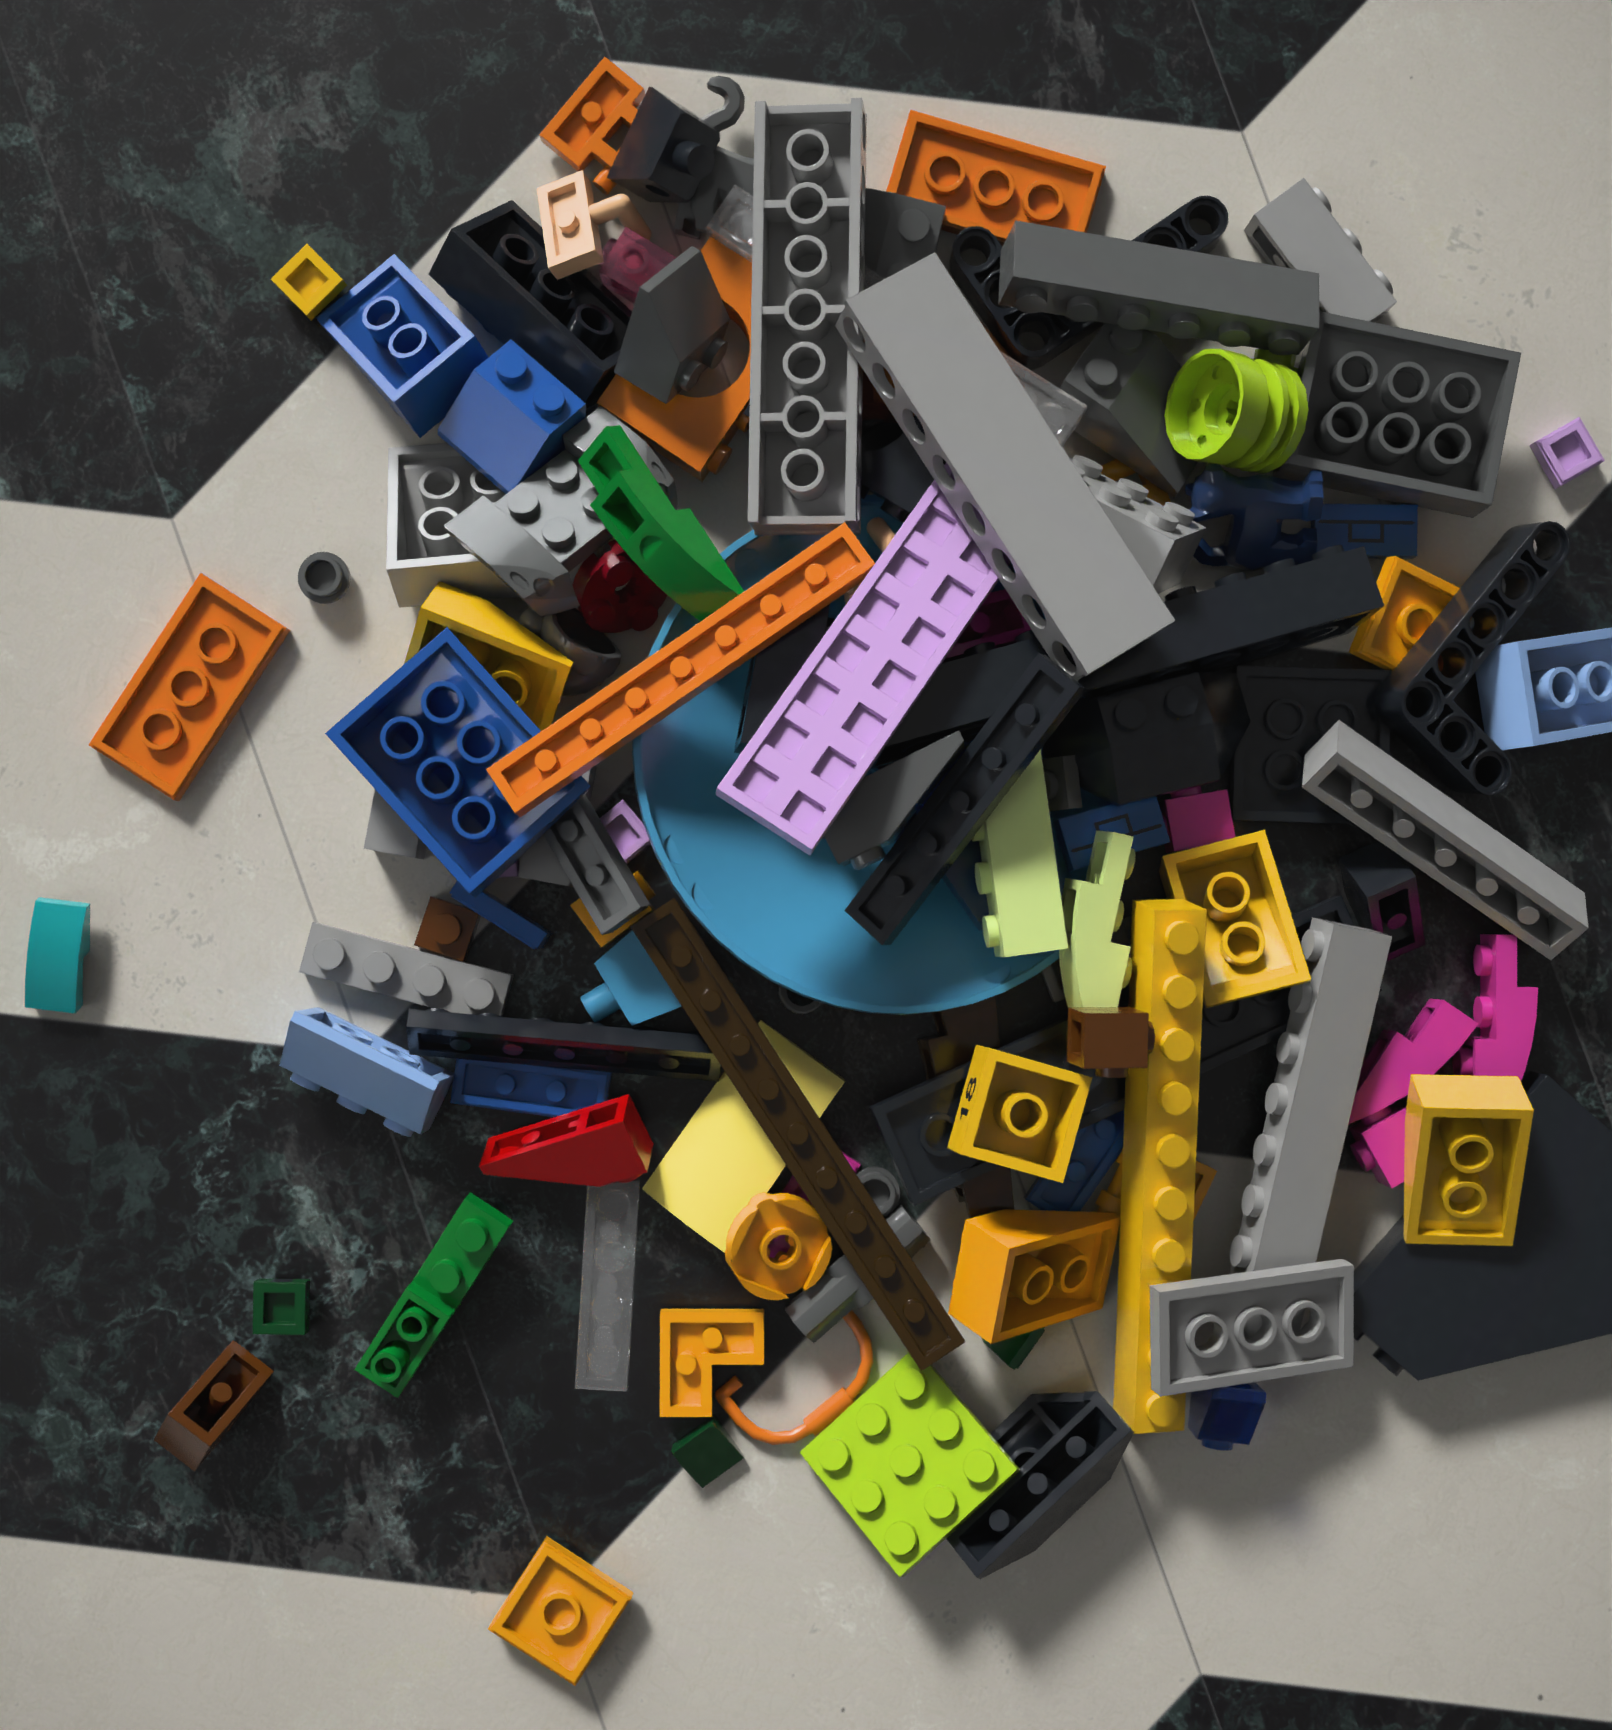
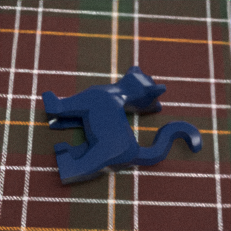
M1210 463L1206 465L1202 474L1195 477L1194 483L1186 484L1185 493L1191 497L1192 507L1189 510L1195 514L1193 521L1200 522L1232 514L1224 543L1211 547L1201 538L1193 555L1199 563L1210 566H1232L1252 572L1290 558L1294 559L1296 565L1313 560L1312 555L1317 551V529L1303 528L1297 534H1287L1281 532L1283 520H1303L1308 522L1321 519L1324 500L1322 471L1312 470L1309 471L1303 481H1290L1266 474L1237 477L1224 470L1220 464Z

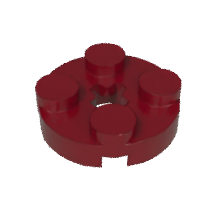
M613 540L608 543L612 548L611 550L605 552L600 558H597L594 553L591 554L582 563L575 575L572 585L580 604L578 607L579 613L593 630L599 632L618 633L631 628L636 631H644L655 623L658 618L657 610L662 606L668 595L637 566L618 542ZM629 581V583L621 590H615L616 587L623 586Z

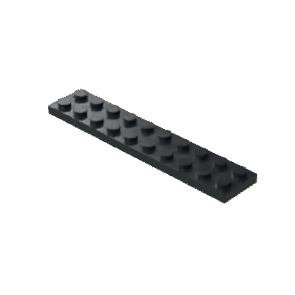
M1333 896L1291 915L1300 945L1304 933L1310 929L1312 917L1354 926L1342 896ZM1291 987L1206 1008L1203 1002L1200 1074L1280 1038L1282 1033L1286 1032L1291 1011L1288 1005ZM1129 989L1121 992L1118 1007H1128ZM1068 1017L995 1049L1092 1077L1078 1131L1125 1108L1126 1077H1099L1095 1075V1069H1084L1067 1062ZM971 1061L869 1106L908 1199L913 1206L1000 1167V1165L958 1154L947 1148Z

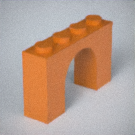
M714 232L701 249V253L730 319L741 328L749 343L748 361L740 377L730 387L718 394L708 397H688L677 394L665 404L616 374L597 401L598 407H603L647 442L650 448L701 482L704 481L709 472L717 475L724 467L733 450L727 445L738 429L744 433L749 429V417L743 413L750 403L752 257Z

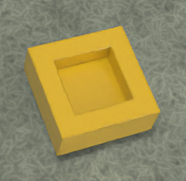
M308 244L271 278V281L310 321L347 286L345 281Z

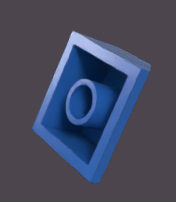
M510 339L472 371L439 426L438 436L502 492L507 494L565 449L562 435L585 418L586 403Z

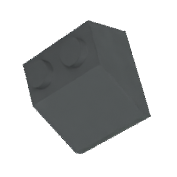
M694 246L689 247L639 287L614 373L665 404L682 390L690 391L705 369L708 367L715 369L723 359L728 347V342L723 339L730 317L699 249Z

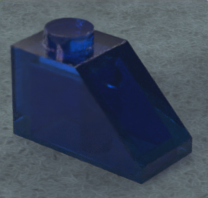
M1256 1382L1191 1392L1188 1428L1197 1440H1202V1446L1210 1449L1229 1451L1233 1449V1443L1249 1445L1266 1403V1392Z

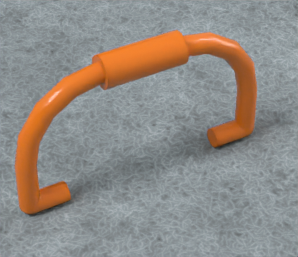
M853 1310L843 1317L844 1321L852 1329L860 1347L861 1362L856 1378L847 1389L842 1387L804 1418V1424L791 1431L773 1432L760 1428L744 1415L730 1397L743 1386V1383L736 1375L715 1392V1399L733 1422L752 1439L771 1445L796 1443L812 1433L817 1436L855 1402L856 1396L868 1383L874 1363L872 1340L862 1321Z

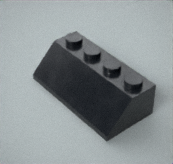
M513 200L450 230L428 275L503 345L510 339L513 340L585 402L586 409L597 403L616 375L614 370L632 311L587 269L557 280L548 268L542 227Z

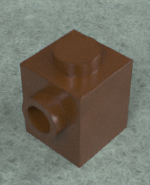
M1068 1007L1067 1062L1084 1069H1095L1096 1076L1107 1078L1128 1077L1129 1068H1148V1054L1153 1051L1155 1043L1154 1027L1149 1021V1013L1131 1007Z

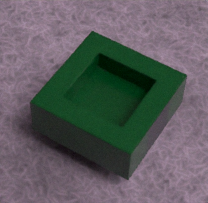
M257 1279L254 1281L253 1334L305 1335L309 1332L310 1279Z

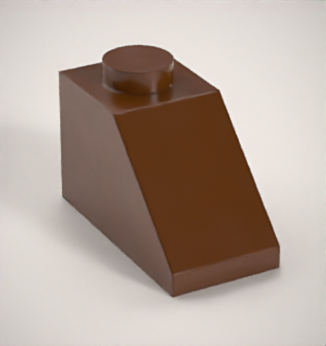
M233 1340L167 1414L154 1441L193 1471H196L236 1423L271 1377L274 1370Z

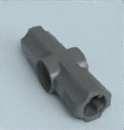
M902 1205L885 1218L911 1258L931 1240L919 1223ZM840 1250L829 1261L827 1269L819 1281L794 1297L785 1306V1311L798 1329L815 1343L853 1308L860 1309L874 1298L844 1252Z

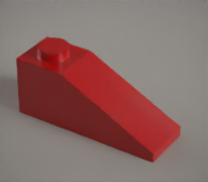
M630 1094L490 1137L488 1138L479 1167L483 1175L601 1187L617 1181L619 1183L631 1182L642 1174L647 1173L653 1142Z

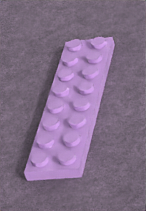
M946 462L944 467L949 476L955 481L952 470ZM935 480L716 788V795L809 856H811L999 581L997 575ZM973 506V511L978 521L985 527L979 511ZM1002 551L1004 560L1006 564L1009 566L1011 561L1008 558V556Z

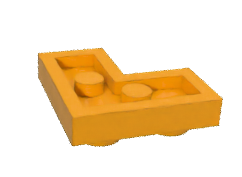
M661 1309L660 1417H712L713 1365H764L765 1309Z

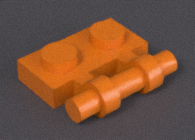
M604 57L539 134L541 141L578 172L584 171L593 159L603 165L604 168L594 178L592 183L603 194L608 195L617 185L608 179L607 175L619 150L616 152L607 142L622 124L630 128L638 111L636 107L645 96L644 88L608 58Z

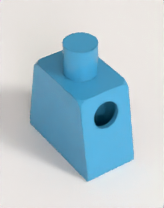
M633 930L594 963L605 982L580 997L585 1009L594 1022H599L621 1009L631 1026L682 1007Z

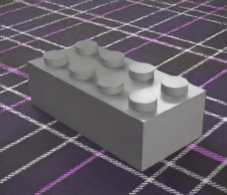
M1075 455L1073 459L1070 458L1157 593L1159 594L1179 585L1206 530L1205 526L1193 521L1195 514L1176 503L1166 502L1163 506L1148 498L1147 494L1149 491L1134 481L1121 478L1117 482L1101 474L1103 467L1089 458Z

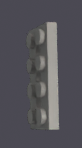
M1336 1259L1150 1285L1151 1390L1162 1397L1353 1367L1354 1265L1344 1259ZM1303 1308H1309L1310 1316L1308 1322L1301 1330L1293 1332L1292 1320L1295 1314ZM1255 1315H1261V1328L1253 1337L1245 1339L1243 1332L1246 1322ZM1206 1322H1213V1335L1205 1344L1196 1346L1195 1334L1198 1328Z

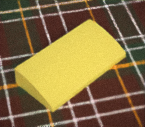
M760 1020L758 1025L820 1118L845 1083V1079ZM724 1071L719 1078V1082L712 1088L642 1189L679 1220L725 1253L728 1231L735 1217L748 1205L753 1196L769 1191L786 1167V1164Z

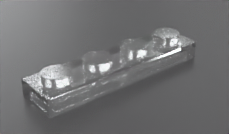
M633 1180L627 1183H619L617 1181L601 1187L587 1186L575 1389L627 1392L629 1387L640 1180Z

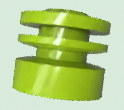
M1204 349L1186 361L1177 372L1169 389L1165 408L1166 433L1174 450L1186 459L1208 464H1220L1227 468L1240 469L1250 473H1268L1282 466L1295 452L1305 432L1309 410L1306 388L1299 375L1285 365L1269 363L1262 359H1250L1246 355L1223 349Z

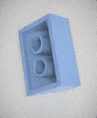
M320 1007L294 1012L289 1023L279 1065L293 1072L290 1080L296 1084L317 1092L322 1086L338 1094L336 1102L343 1107L360 1114H365L367 1109L384 1116L386 1117L383 1122L384 1126L407 1137H411L413 1132L422 1134L430 1129L454 1079L453 1072L418 1055H409L408 1050Z

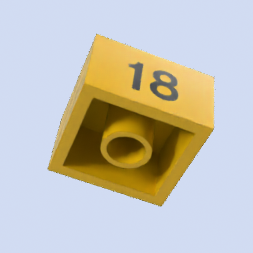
M976 1045L947 1148L961 1155L1063 1183L1092 1077Z

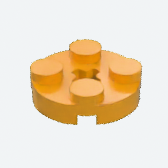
M763 1192L753 1196L748 1205L738 1213L732 1222L726 1239L725 1260L742 1286L753 1295L767 1300L787 1299L789 1297L786 1294L794 1293L800 1288L806 1291L822 1277L831 1258V1237L827 1233L825 1223L813 1205L807 1200L789 1193L771 1195L770 1193ZM779 1235H785V1241L790 1245V1249L787 1253L779 1251L775 1258L769 1257L771 1250L768 1248L770 1241Z

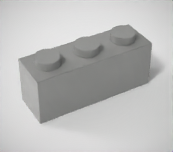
M1305 178L1298 181L1253 215L1244 231L1269 265L1319 273V311L1376 322L1397 302L1393 297V288L1388 278L1381 271L1372 269L1362 255V246L1358 238L1349 229H1342L1331 214V205L1325 194L1316 187L1311 188Z

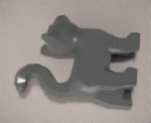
M724 76L712 77L707 82L709 90L724 98L723 107L701 118L718 132L737 122L744 111L745 96L740 85L731 78ZM717 146L714 151L715 166L713 171L707 177L701 179L693 198L688 203H678L674 226L675 234L700 240L702 232L710 236L714 232L720 236L722 224L717 218L719 208L722 206L743 211V241L746 242L747 251L752 252L754 158L741 156Z

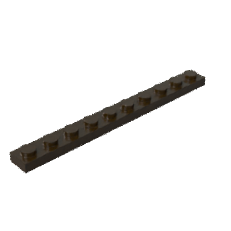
M673 898L630 926L920 1370L923 1371L965 1343L966 1341L676 898Z

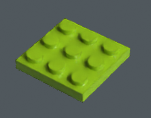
M909 1352L800 1451V1454L899 1577L906 1576L1020 1471V1468L933 1365L921 1371Z

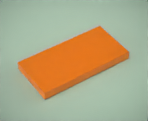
M910 110L886 192L946 206V214L942 230L958 235L968 227L980 226L988 229L1003 247L1015 220L1087 233L1106 166Z
M200 573L92 738L89 746L171 799L180 801L290 630Z

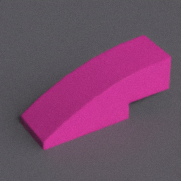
M1429 998L1404 1036L1397 1031L1384 1029L1363 1060L1349 1124L1377 1113L1407 1096L1410 1075H1434L1460 1049L1479 1023L1445 1000Z

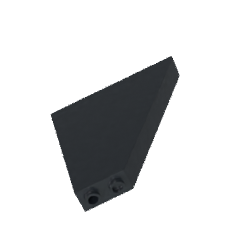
M1530 1071L1521 1081L1534 1112L1513 1246L1406 1244L1404 1240L1403 1214L1354 1270V1339L1358 1342L1365 1335L1378 1347L1372 1355L1396 1377L1404 1370L1419 1381L1612 1334V1132L1546 1074Z

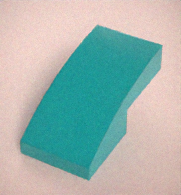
M42 897L35 901L26 961V1008L76 1014L83 1006V958L90 952V903Z

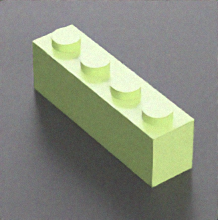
M1040 749L972 838V841H979L982 862L975 863L976 885L980 895H987L989 915L982 917L983 936L987 948L994 947L995 957H1011L1068 949Z

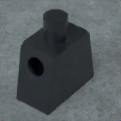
M649 86L607 178L648 202L688 203L693 198L701 179L707 177L714 169V151L720 141V133L692 111Z

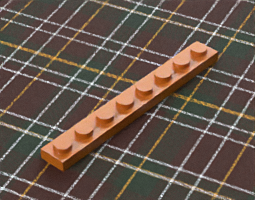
M844 522L487 768V772L514 813L522 817L861 583L875 562Z

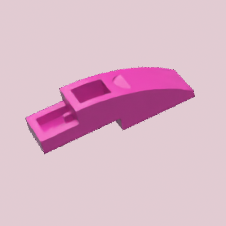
M1480 934V945H1476L1473 955L1474 970L1476 975L1480 976V996L1475 998L1473 1017L1474 1021L1479 1023L1477 1027L1480 1028V1037H1468L1460 1049L1453 1055L1454 1075L1518 1076L1521 1081L1533 1043L1537 1018L1538 987L1517 986V937L1515 935Z

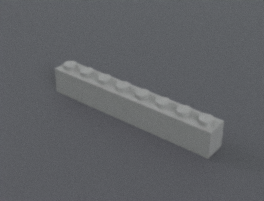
M1312 917L1310 929L1302 937L1301 948L1311 981L1292 986L1289 992L1288 1005L1291 1011L1286 1032L1282 1033L1277 1044L1276 1055L1279 1063L1274 1083L1268 1087L1265 1096L1267 1115L1263 1132L1256 1138L1254 1143L1253 1159L1255 1167L1251 1184L1246 1186L1242 1195L1241 1208L1243 1218L1239 1235L1234 1237L1230 1247V1262L1232 1264L1230 1274L1314 1263L1317 1260L1392 940L1390 935L1367 928ZM1305 1308L1295 1314L1292 1320L1293 1332L1300 1330ZM1255 1315L1246 1322L1243 1332L1244 1337H1253L1261 1328V1315Z

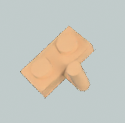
M583 170L537 188L547 264L557 280L604 262L598 228L600 224L618 218L636 244H644L651 237L650 228L627 195L617 194L594 203L592 184Z

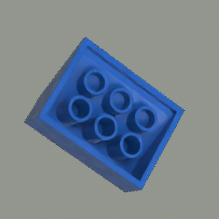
M448 627L325 733L464 889L475 898L511 867L591 788L589 783L582 776H579L522 817L514 813L486 769L540 733L541 730Z

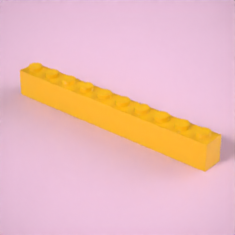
M1184 899L1132 900L1130 958L1132 959L1133 966L1129 981L1128 1007L1149 1013V1021L1152 1023L1155 1033L1154 1048L1148 1054V1068H1129L1128 1077H1126L1113 1408L1131 1427L1134 1434L1185 1430L1186 1393L1160 1397L1151 1390L1150 1285L1191 1280L1207 909Z

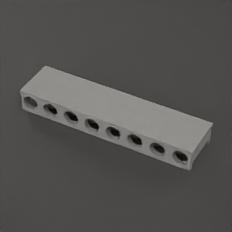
M851 98L850 104L767 106L766 101H755L748 523L754 530L755 535H827L844 522L853 534H861L863 369L835 325L845 307V300L864 290L867 114L865 113L862 98ZM854 321L856 332L859 335L860 339L864 342V336L859 326Z
M935 252L845 300V307L835 327L1053 662L1075 680L1079 681L1084 676L1089 675L1175 622L1174 617ZM854 321L859 326L864 336L865 343L860 339L859 335L857 334L854 326ZM883 367H884V368L888 371V373L890 374V376H891V378H892V380H893L895 389H894V388L890 385V383L888 382V380H887V378H886V376H885ZM913 413L921 422L925 435L919 430L918 426L916 425ZM943 459L947 462L950 469L952 470L955 481L947 473L943 464ZM973 506L979 511L985 527L978 521L973 511ZM1002 551L1010 559L1015 573L1006 564ZM1032 598H1034L1041 607L1045 619H1043L1037 612ZM1062 644L1071 653L1076 666H1074L1067 658L1063 650Z

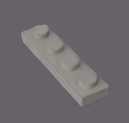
M312 922L299 969L300 973L431 1008L444 1009L451 1013L474 1015L494 1013L502 1017L514 977L513 974L317 922Z

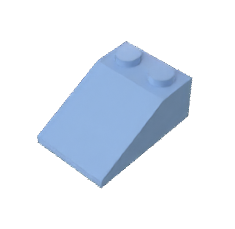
M1612 627L1497 645L1475 672L1484 732L1501 750L1531 747L1612 732Z

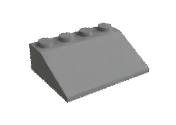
M448 443L388 448L386 570L399 608L422 606L439 581L486 600L519 597L444 529V525L483 495L493 503L506 495ZM603 546L594 552L597 558L603 555ZM583 562L569 572L572 584Z

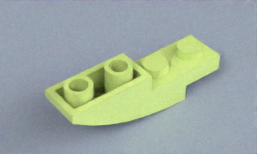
M1096 831L1086 880L1065 878L1062 907L1068 949L1059 950L1063 990L1068 1007H1118L1121 990L1130 981L1133 966L1132 959L1129 957L1131 947L1113 943L1111 939L1113 932L1119 929L1123 919L1124 904L1120 901L1124 880L1130 877L1135 864V851L1131 848L1134 836L1116 832Z

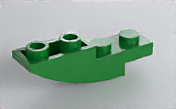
M620 425L605 426L578 460L599 493L590 506L606 529L637 566L677 604L699 621H702L743 593L744 590L691 509L675 510Z
M470 1192L461 1203L413 1281L399 1298L354 1370L398 1398L471 1290L514 1220Z

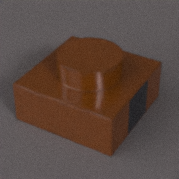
M430 896L414 945L464 962L467 959L481 915L464 906Z

